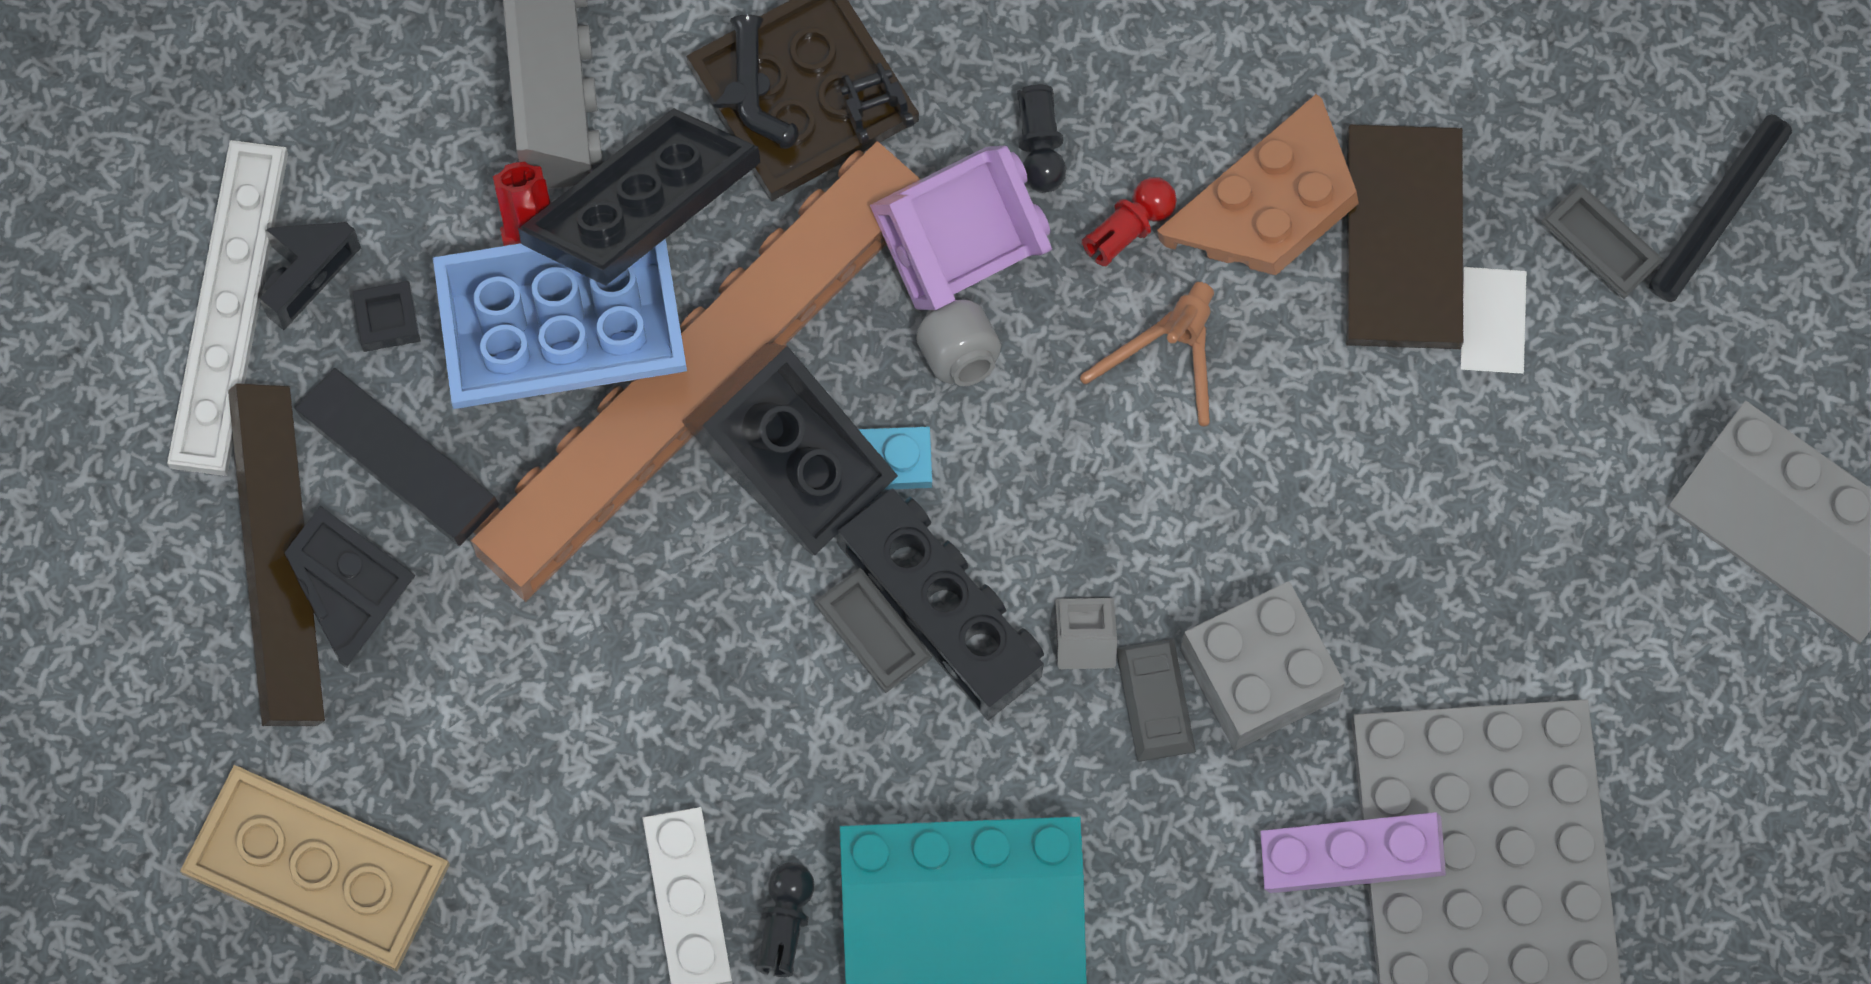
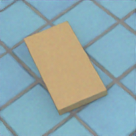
M234 765L180 872L186 877L397 972L450 864L448 860Z

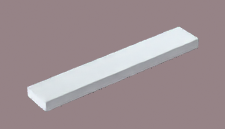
M233 140L229 142L167 464L170 469L222 476L228 475L233 448L228 390L235 384H245L260 306L259 298L262 296L271 248L265 230L275 227L288 158L286 147Z

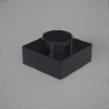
M409 281L352 291L360 341L364 352L421 342Z

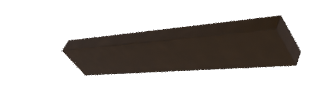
M235 384L228 390L261 723L262 726H318L325 721L314 612L284 556L285 551L304 528L290 386Z

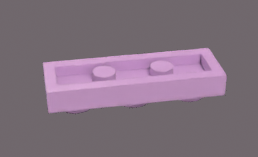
M1437 812L1261 831L1264 890L1269 893L1446 876L1442 820Z

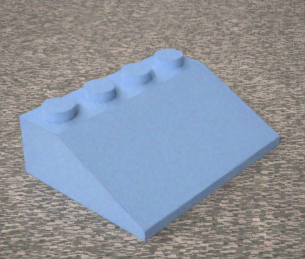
M666 238L607 286L521 243L433 257L453 409L687 371Z

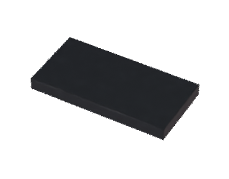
M673 108L518 228L521 244L607 286L760 164L759 148Z

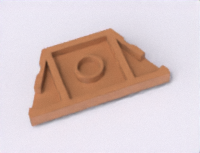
M1315 94L1157 230L1159 241L1167 248L1176 249L1179 243L1206 250L1207 257L1225 263L1241 262L1250 269L1277 275L1359 204L1357 191L1322 98Z

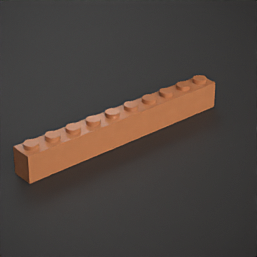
M877 141L865 153L861 150L853 153L841 166L838 172L840 178L826 192L822 189L813 192L800 207L798 212L800 217L786 231L778 228L767 237L758 252L761 256L746 270L742 267L735 269L721 284L718 291L721 295L706 310L700 306L684 319L680 329L687 367L686 372L633 380L625 389L621 386L614 388L599 404L597 408L599 415L585 429H582L580 426L572 429L557 446L556 452L558 455L543 470L540 467L530 470L516 486L515 493L517 495L502 510L497 507L473 532L476 536L471 540L475 555L525 602L694 436L684 425L683 421L766 343L786 345L887 245L870 205L921 179L881 143Z

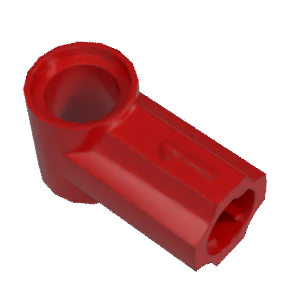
M526 161L507 164L500 173L493 176L503 221V227H500L503 246L520 244L518 228L551 204L541 166H533Z

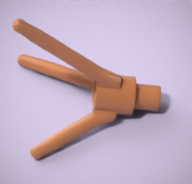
M1196 282L1188 295L1180 297L1173 311L1080 375L1081 382L1083 384L1090 383L1163 334H1168L1167 340L1169 343L1179 341L1192 347L1198 423L1203 427L1208 426L1210 418L1205 354L1206 327L1204 325L1211 313L1208 305L1214 296V290L1206 283Z

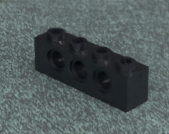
M892 488L838 530L839 547L858 569L861 568L921 644L985 719L989 721L1042 678L1044 663L1040 658L1044 656V652L1035 638L1026 629L1021 628L1016 632L1002 616L1006 612V608L997 594L986 584L978 588L965 573L969 566L960 551L948 540L941 544L927 527L931 525V521L923 508L912 497L904 501ZM911 547L922 554L923 560L915 567L903 568L895 564L891 556L900 548ZM947 590L955 593L961 603L952 611L941 612L934 609L928 600L934 593ZM986 634L994 638L999 647L991 655L978 656L967 648L966 643L974 635Z

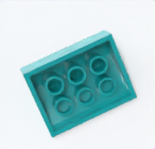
M1080 816L840 826L846 984H1087L1084 872Z

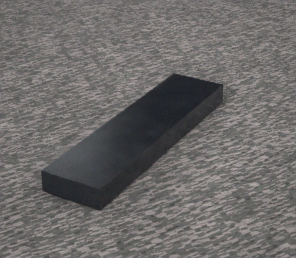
M336 368L295 407L296 412L305 422L459 547L500 505L493 494Z

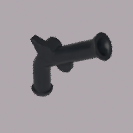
M756 15L735 16L730 19V22L736 31V82L727 85L724 94L713 106L714 108H731L737 111L747 128L778 143L780 148L788 149L797 142L799 136L797 126L794 123L788 124L762 111L759 105V96L767 94L771 87L767 75L759 73L758 31L764 19Z

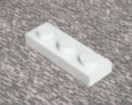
M698 807L642 817L671 984H732L702 808Z

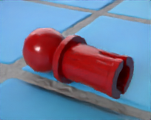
M1149 177L1141 181L1133 190L1132 202L1120 199L1114 205L1115 212L1093 232L1087 234L1082 239V245L1087 254L1092 257L1099 250L1101 254L1095 259V262L1106 267L1112 262L1114 257L1137 237L1145 238L1151 233L1149 221L1159 222L1169 217L1174 211L1177 202L1174 188L1170 182L1161 177Z

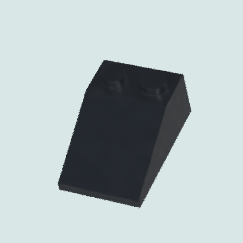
M766 343L683 421L684 425L716 462L811 555H816L838 534V530L854 519L898 477L787 345Z

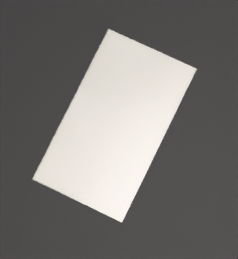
M1464 267V343L1461 348V370L1524 374L1527 271Z

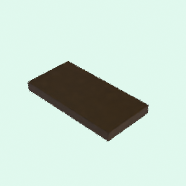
M1349 124L1347 131V167L1357 191L1359 204L1347 213L1346 346L1461 349L1464 343L1463 128Z

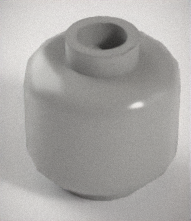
M955 300L937 310H928L926 317L917 330V343L934 375L940 381L959 386H970L984 380L995 368L996 360L1000 355L1001 341L982 307L973 301Z

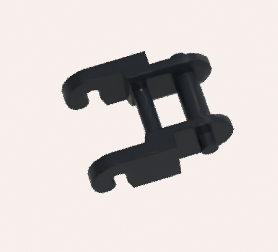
M880 62L875 65L876 73L854 81L848 75L842 77L844 86L840 88L842 96L846 94L849 96V100H846V111L861 145L869 143L868 133L866 129H863V111L886 102L891 107H897L906 128L914 126L912 114L908 113L907 101L898 81L890 84L889 79L893 77L890 69L885 71ZM881 84L885 94L861 103L857 92Z

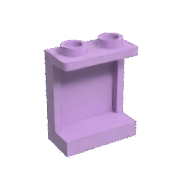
M1007 146L985 147L870 205L915 309L937 310L955 301L954 294L1028 256L1043 255L1052 250L1047 235L1050 234L1048 220L1040 207L1032 203L1024 185L1027 182V173L1024 165L1014 152H1010Z

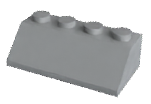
M503 0L516 150L519 162L526 161L530 165L541 166L547 189L574 186L592 172V165L603 163L599 130L589 131L587 112L598 111L594 77L583 78L582 60L593 59L589 25H578L577 8L588 7L587 0Z
M1745 400L1672 500L1668 509L1860 645L1871 631V488Z

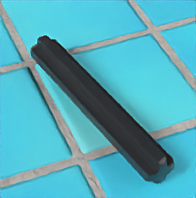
M1773 114L1765 117L1652 278L1649 289L1653 294L1666 302H1673L1677 299L1789 139V136L1792 134V127L1789 123Z

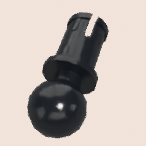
M1043 84L1026 86L1022 90L1017 91L1022 121V137L1019 138L1018 144L1022 151L1031 152L1023 162L1027 173L1026 184L1031 189L1040 193L1052 192L1058 189L1066 179L1067 169L1062 156L1054 151V149L1063 144L1064 140L1063 135L1057 132L1053 88Z
M787 862L778 865L772 871L768 880L769 894L776 904L775 907L762 908L761 917L766 920L755 969L763 974L768 975L770 968L775 966L773 976L784 978L793 976V964L801 927L808 925L809 920L807 915L798 910L799 907L806 905L811 900L814 893V878L807 867L798 862Z

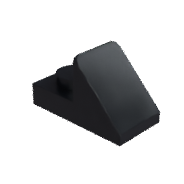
M347 222L271 227L265 230L271 247L291 263L288 269L281 267L269 277L263 287V295L259 298L267 317L281 329L285 330L361 249L355 229Z

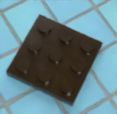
M789 0L759 16L764 19L758 31L759 73L767 75L771 84L768 93L759 96V105L762 111L788 124L794 123L797 126L799 136L797 142L792 147L782 149L778 143L750 130L742 122L737 111L731 108H714L731 135L758 146L761 163L753 168L752 171L771 201L840 165L856 151L861 150L863 152L871 148L877 141L880 143L906 129L897 107H891L886 102L863 111V129H866L868 133L869 143L861 145L846 111V100H849L848 94L842 96L840 88L844 86L842 78L844 75H848L852 81L876 73L875 65L880 62L885 71L890 69L893 77L889 79L890 84L898 81L907 101L908 113L912 114L914 124L919 121L918 110L848 0ZM735 30L686 56L687 65L712 105L724 94L728 84L736 82ZM881 84L857 92L861 103L885 94Z

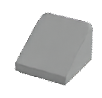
M1114 598L1056 599L1058 668H1115L1117 631Z

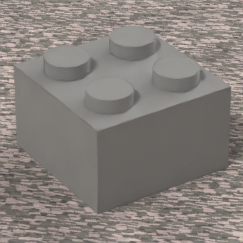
M1290 581L1185 631L1180 650L1234 751L1338 701L1345 685L1343 678Z

